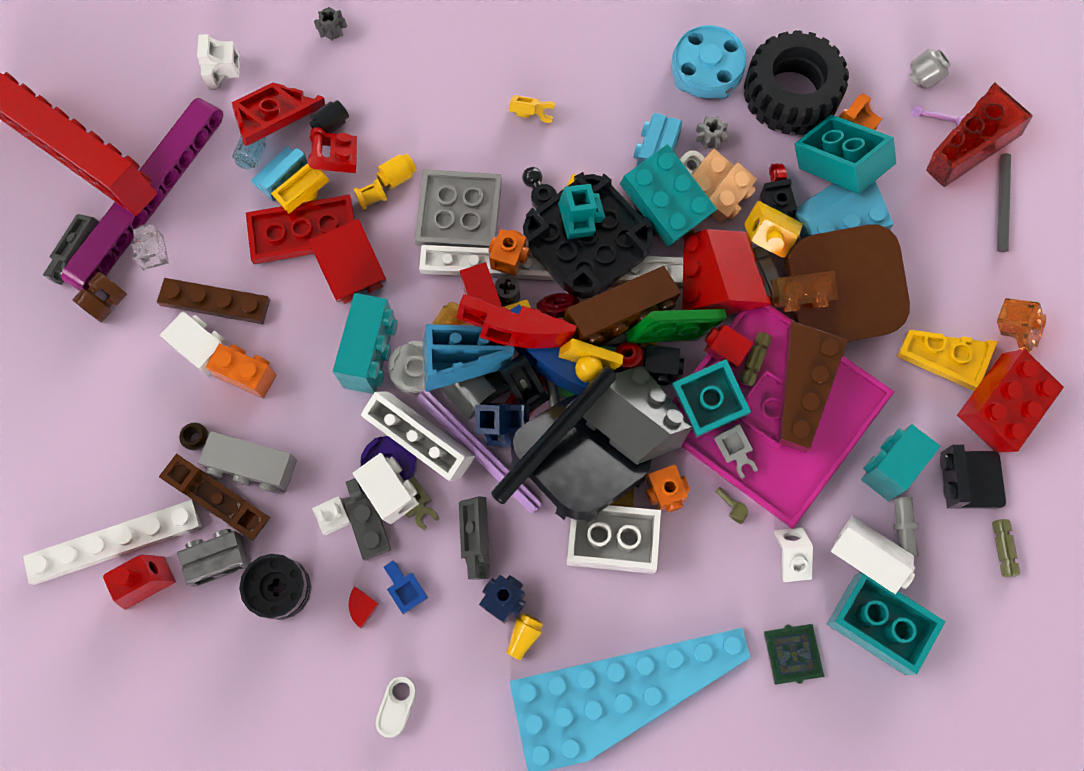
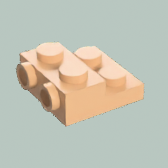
M714 148L692 173L693 178L717 208L711 216L719 223L727 218L733 219L742 208L738 205L742 199L746 201L756 190L753 184L757 178L740 163L737 162L734 165L730 163Z

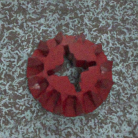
M555 293L545 296L536 304V307L546 315L554 318H564L566 309L580 303V300L567 293Z

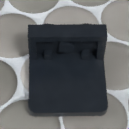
M964 444L951 445L940 452V466L944 481L943 493L947 509L1002 508L1006 505L1001 460L998 452L965 451Z

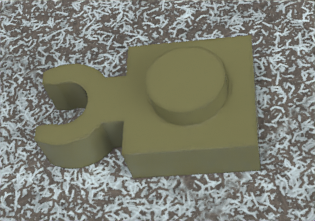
M413 476L409 481L418 493L414 497L419 504L405 515L410 518L416 514V524L421 529L426 530L427 526L423 522L424 517L431 515L434 520L438 521L439 515L432 508L426 507L432 500Z

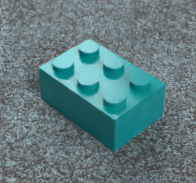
M834 115L828 116L794 143L799 169L858 194L896 164L894 137Z
M668 144L625 174L620 182L621 187L645 218L648 217L652 228L667 248L708 219L717 210Z
M354 293L332 371L344 389L374 394L377 387L382 386L384 380L383 364L384 361L389 360L391 353L390 337L396 334L398 321L394 317V311L385 298Z
M859 572L852 578L826 625L902 674L915 675L919 672L946 621L902 593L897 592L894 594L864 573Z

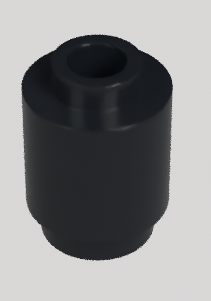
M330 101L310 115L312 121L309 124L312 129L319 127L325 133H332L346 123L345 120L349 118V114L340 101Z

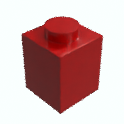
M724 324L717 329L714 327L711 329L704 340L708 344L703 351L720 362L727 359L732 369L739 367L753 342Z

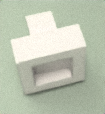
M339 496L312 508L322 534L325 536L351 524Z

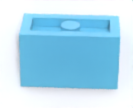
M287 146L251 180V183L274 201L275 198L271 193L308 163L305 154L298 148L293 151Z

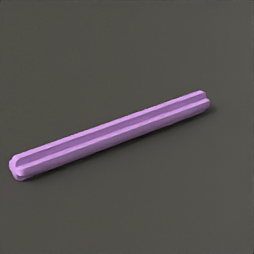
M423 390L418 395L417 401L462 446L475 454L474 458L498 482L508 474L510 469L431 391L425 392ZM524 483L512 495L531 514L536 512L542 505V501Z

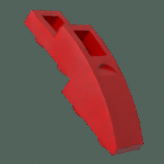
M465 294L462 296L456 316L459 320L481 327L482 330L479 338L521 348L543 349L562 347L572 339L577 328L576 325L570 324L564 319L546 315L535 308H528L522 305L520 313L516 314L505 307H497L484 302L478 297H471Z

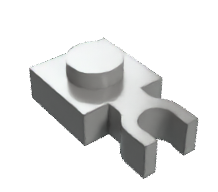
M740 424L713 437L727 463L733 460L736 461V471L741 479L745 477L741 470L744 464H750L754 472L758 470L755 463L746 456V453L752 451L753 448Z

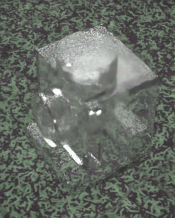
M154 224L141 225L133 230L135 240L132 241V248L135 254L132 255V258L142 270L169 264L164 236Z

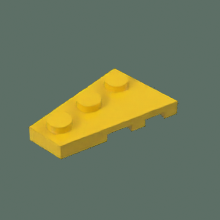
M909 330L903 339L896 357L975 391L983 380L998 341L987 340L985 342L973 340L971 337L962 336L961 338L947 337L940 333Z

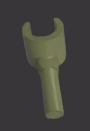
M719 487L715 492L728 506L733 508L729 517L735 522L742 524L748 516L747 506L741 502H736Z

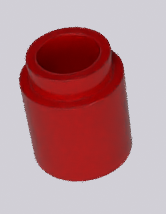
M623 343L615 350L616 353L623 355V363L617 368L618 373L641 365L644 367L642 350L637 344Z

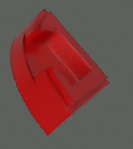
M783 163L770 165L769 174L771 182L787 179Z
M354 586L349 597V613L354 623L362 629L379 603Z

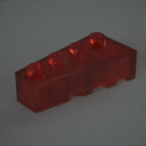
M994 82L969 114L965 115L960 124L952 130L934 151L926 171L945 188L1023 135L1033 115Z

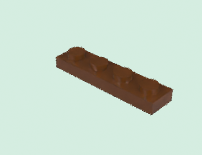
M164 278L157 303L168 308L264 324L270 299L265 295Z

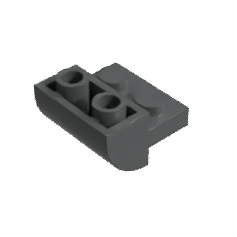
M499 371L440 388L468 421L475 417L476 404L491 403L510 390Z

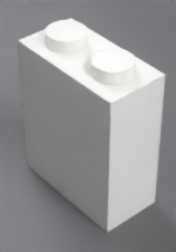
M851 516L831 549L832 553L894 594L898 592L900 587L906 589L915 577L913 573L916 568L913 566L914 555L854 516Z

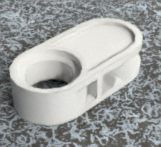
M397 677L390 681L387 686L375 722L377 731L384 737L398 736L406 727L417 694L416 685L411 679ZM401 682L406 683L410 688V695L403 701L396 699L393 693L395 686Z

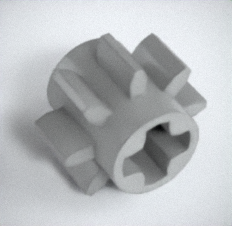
M706 116L704 124H697L696 132L699 134L696 141L701 142L705 149L713 147L719 149L720 141L726 142L728 134L726 129L728 124H723L719 116L711 118Z

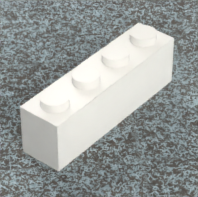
M375 392L361 413L363 418L448 481L461 479L476 456L390 392Z

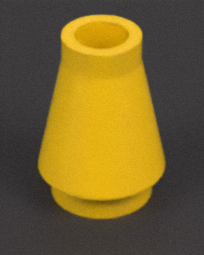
M523 612L520 618H516L506 653L518 660H522L524 654L542 634L541 628L543 623Z

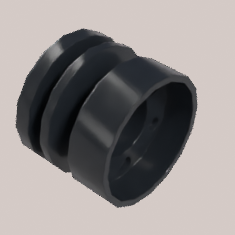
M279 554L260 556L251 562L243 572L239 586L241 600L249 611L259 617L276 620L294 617L302 611L310 599L312 589L310 576L304 567L294 560ZM279 582L285 585V590L280 591V596L278 593L273 592V587L278 586Z

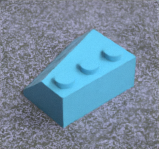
M876 181L860 194L833 183L799 205L794 216L795 220L803 223L800 232L801 239L815 234L863 225H881L888 229H891L894 225Z

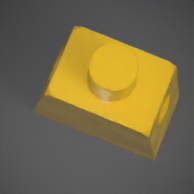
M757 201L745 220L744 225L753 243L785 258L798 239L803 223Z

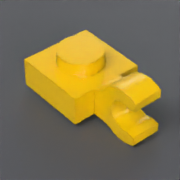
M514 95L510 100L509 111L515 112L516 116L527 118L530 115L534 116L537 114L545 123H551L554 118L553 116L546 115L544 112L546 108H555V103L552 101L541 102L539 99Z

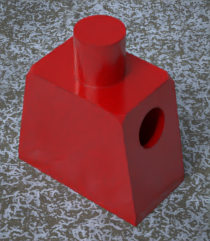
M138 555L103 575L114 603L124 610L176 582L165 557L155 555Z

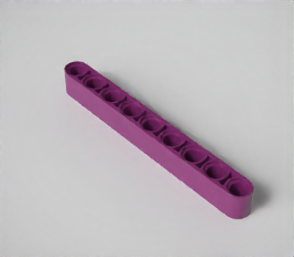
M196 98L190 103L139 170L144 172L153 181L150 185L158 194L136 217L114 202L64 267L61 274L63 282L80 291L81 289L89 288V280L98 271L105 276L109 273L217 130L223 119V111L201 98Z

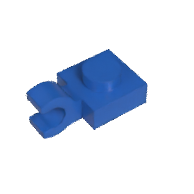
M394 560L384 566L385 571L394 583L387 590L403 615L428 599L427 594L413 573L404 577Z

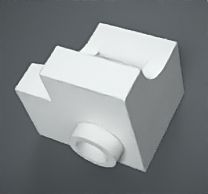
M209 34L198 35L197 58L201 67V77L209 90L219 89L220 84L225 79L238 78L240 55L234 42L218 41L210 37Z

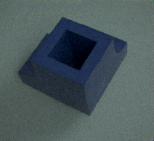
M476 404L475 433L485 435L487 446L511 447L516 431L522 425L529 422L530 404Z

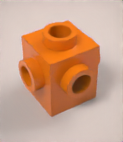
M500 229L497 238L493 237L489 245L488 252L491 253L489 256L490 268L517 276L521 263L526 264L530 253V248H527L526 237L516 230L506 231Z
M675 464L648 474L646 482L649 489H646V494L652 506L656 505L657 509L661 511L666 509L667 513L684 507L682 503L687 500V493L690 492V487L685 476L680 477Z

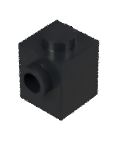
M647 345L644 356V368L658 385L666 386L675 382L678 374L683 375L684 358H680V348Z

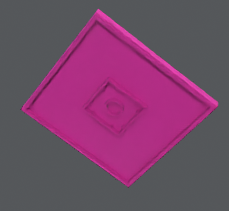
M769 305L739 312L729 325L730 328L753 342V345H755L754 340L758 332H764L772 336L760 371L756 373L757 378L753 386H747L740 382V376L742 371L746 369L744 367L751 348L739 367L731 369L751 413L695 438L692 430H690L681 447L793 529L895 391L842 356L811 448L804 453L779 444L778 432L782 404L787 328L793 320ZM707 354L693 374L720 361ZM675 396L672 402L685 417V414L679 404V401ZM737 424H740L753 448L752 451L746 453V456L758 468L754 472L750 464H744L741 470L745 477L742 479L736 471V461L733 460L727 463L713 438Z

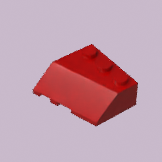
M705 229L684 236L682 310L725 309L726 315L772 305L770 296L766 295L763 286L765 282L763 276L759 274L755 263L757 259L746 232Z

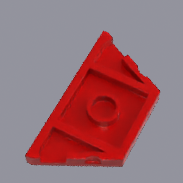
M273 82L233 101L232 109L243 144L248 146L317 111L325 105V98L317 95L315 99L303 96L302 90L287 88L284 85Z

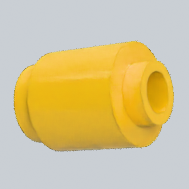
M407 153L404 155L398 154L379 165L376 176L383 187L387 186L389 189H393L412 178L413 173L417 172V169Z

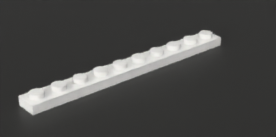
M421 246L420 274L460 276L459 270L486 262L491 277L500 278L509 275L490 268L489 256L491 253L488 252L489 248ZM529 253L526 264L521 263L517 276H512L516 279L554 280L531 253ZM647 256L640 264L615 283L623 284L661 266H665L678 287H683V258Z

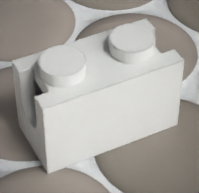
M182 311L160 336L206 376H209L211 372L206 368L219 343L224 345L227 341L216 331H213L211 334L204 328L207 324L194 314L191 318Z
M379 453L352 474L382 520L392 524L419 504L414 497L418 493L408 479L406 481L402 479L399 474L402 468L394 457L385 458L382 453Z

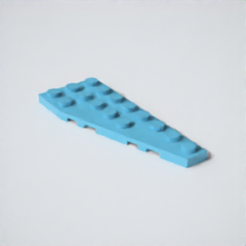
M743 628L509 681L527 770L548 771L590 761L751 657Z

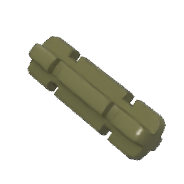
M758 332L756 335L755 345H752L744 368L746 369L742 371L740 376V382L744 385L753 386L756 381V373L760 371L767 353L766 349L769 348L772 336L767 333Z
M1009 519L995 520L992 526L994 533H997L995 542L998 558L1003 563V565H1000L1001 574L1003 577H1016L1020 575L1019 563H1015V559H1018L1014 537L1009 532L1012 531L1011 521Z

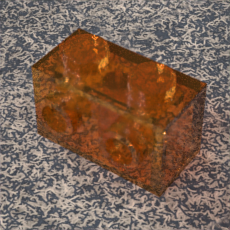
M835 271L771 280L774 308L783 307L784 312L801 310V304L812 303V308L830 306L829 300L838 299Z

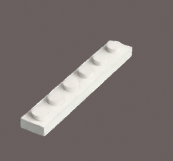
M189 500L25 555L23 558L28 583L36 585L202 529L196 502Z

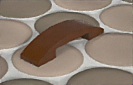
M177 453L159 475V478L252 541L256 539L271 518Z

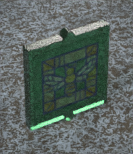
M813 624L795 627L785 625L782 629L763 632L774 685L795 681L797 684H802L803 680L824 677Z

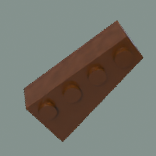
M661 266L567 308L563 319L577 326L572 339L574 338L599 347L633 328L652 311H671L675 308V303L681 292L665 266Z
M791 321L787 328L782 404L778 432L779 444L804 453L811 448L848 341L847 339Z

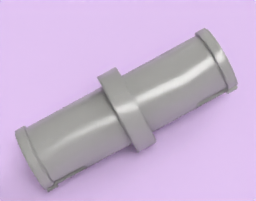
M913 497L893 498L896 513L894 530L898 534V544L912 555L919 556L915 531L918 529V523L914 521Z

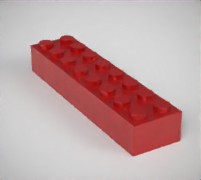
M8 72L0 73V120L135 217L158 194L150 185L153 181L144 172L138 171L140 168L139 164L130 156L126 155L123 158L121 156L122 153L111 143L103 144L104 141L91 130L87 133V129L74 118L71 121L68 120V115L57 106L52 109V105L41 95L35 97L36 94L24 83L19 86V82Z

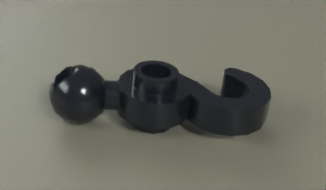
M530 167L524 170L522 180L526 186L533 188L531 203L535 209H538L554 197L557 192L552 186L541 183L543 176L538 168Z

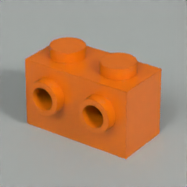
M219 343L206 368L216 378L264 399L277 376L270 368V362L258 355H255L253 358L245 355L246 352L236 345L231 344L227 347Z

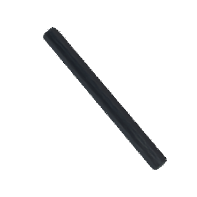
M604 367L491 492L492 497L500 504L506 503L616 380V373L609 367Z

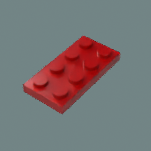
M350 194L303 202L289 214L282 206L245 212L251 261L253 264H260L314 254L308 240L355 220Z

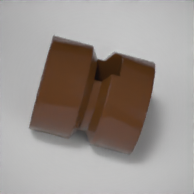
M98 271L89 280V288L81 289L72 301L102 323L112 312L110 307L112 305L117 306L127 293ZM99 289L108 296L105 301L95 295Z

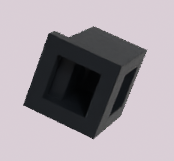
M791 179L765 183L760 198L762 203L794 218L797 206L791 188Z

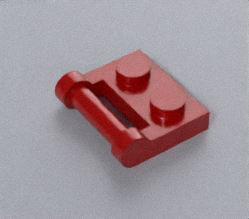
M313 128L310 131L312 147L311 153L308 156V165L316 170L356 174L357 136L347 133H325L322 128ZM322 145L330 146V157L323 156Z

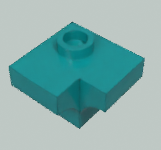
M591 184L564 187L558 205L567 239L594 236L596 231L595 223H601L605 219L599 193H593Z

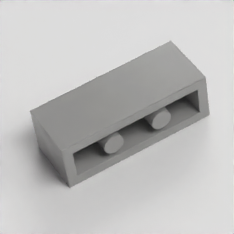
M210 431L198 463L206 468L205 473L222 478L223 474L233 476L232 481L249 486L250 482L260 484L259 489L276 493L277 489L286 492L297 459L291 453Z

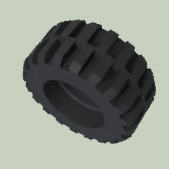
M795 30L792 34H789L787 31L779 33L777 38L775 36L768 38L765 44H761L756 49L755 55L752 56L744 82V98L749 103L748 109L751 114L754 115L756 113V119L761 124L764 122L768 124L769 129L773 131L779 129L782 130V134L788 135L791 132H796V135L805 134L806 130L810 132L828 116L835 115L847 90V81L849 79L845 58L839 56L840 51L835 45L833 47L829 45L830 41L824 37L822 39L816 37V33L809 32L808 34H803L801 30ZM784 72L801 74L814 84L816 91L809 94L791 93L782 88L774 76Z

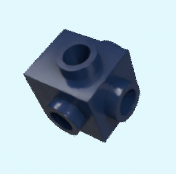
M499 575L496 580L491 578L482 591L485 596L479 605L505 624L512 614L516 617L526 604V601L523 600L525 592L521 590L523 584L511 575L507 578ZM503 593L509 594V598L506 601L499 600Z

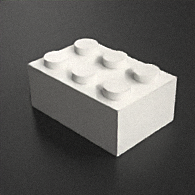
M609 505L599 512L597 519L586 523V520L571 518L567 565L654 574L657 570L661 510Z

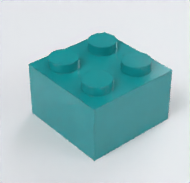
M727 359L672 384L685 417L693 426L691 430L695 438L751 413Z
M913 424L904 430L898 428L893 435H890L880 446L881 451L876 456H873L863 467L866 473L861 480L889 502L907 491L941 446Z

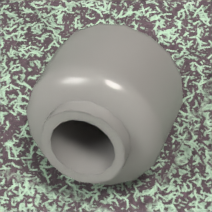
M928 49L911 62L910 68L912 72L909 74V77L917 87L922 85L925 88H932L948 76V68L951 64L940 49L937 51Z

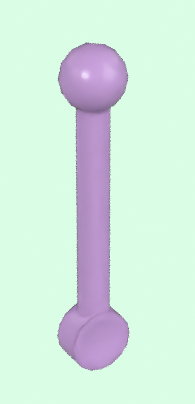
M915 106L911 111L914 117L924 115L955 122L958 126L966 124L964 116L953 117L923 110L921 106Z

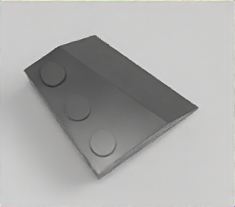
M643 365L616 373V380L583 416L587 420L586 425L593 431L598 429L609 437V443L636 465L681 448L693 427Z

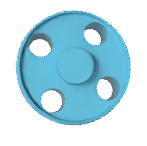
M704 25L693 28L679 39L673 52L671 69L675 85L679 90L696 97L725 99L731 95L743 78L746 68V51L741 40L734 33L723 27Z

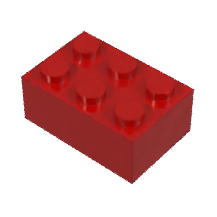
M1026 349L1005 352L1001 354L957 416L993 451L998 453L1018 452L1064 387Z

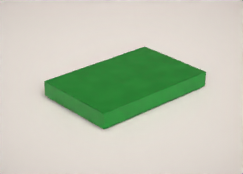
M725 309L652 311L625 333L626 340L629 344L697 341L710 332L713 327L715 328L724 322L727 316Z

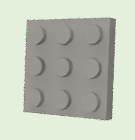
M423 169L415 244L419 246L489 248L492 238H496L502 183L501 174Z

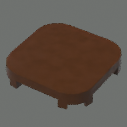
M863 225L811 235L799 240L791 248L787 258H785V269H788L797 323L847 339V342L887 335L897 331L905 324L910 313V300L901 247L897 237L890 229L881 225Z

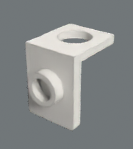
M801 527L775 530L774 535L782 549L783 582L812 579L813 545L804 529ZM793 535L798 536L801 539L797 541H789L786 540L784 537Z

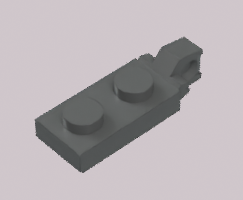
M81 214L76 215L49 256L52 261L43 276L55 284L62 285L61 274L64 267L99 221L94 217Z
M356 478L346 481L350 497L344 499L345 508L362 559L365 561L391 551L381 517L365 492L362 491Z
M477 496L459 502L461 558L466 561L469 580L489 578L486 497Z

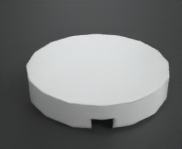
M411 341L408 344L399 346L389 359L388 371L390 379L396 388L405 394L419 395L425 390L422 341Z

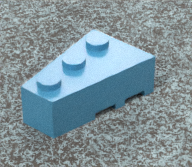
M426 324L423 337L425 392L499 371V368L511 361L514 347L479 338L482 328L475 325Z

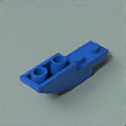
M518 304L510 311L519 314L522 307ZM514 347L519 354L522 353L526 356L530 365L538 373L571 393L579 395L589 384L577 377L575 362L558 357L561 347L543 349Z

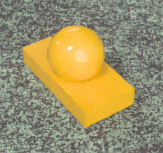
M307 163L271 194L289 214L303 202L317 200L318 190L330 180L322 170L312 169Z
M574 338L559 349L558 357L575 362V373L585 383H590L604 367L615 370L623 363L622 354Z

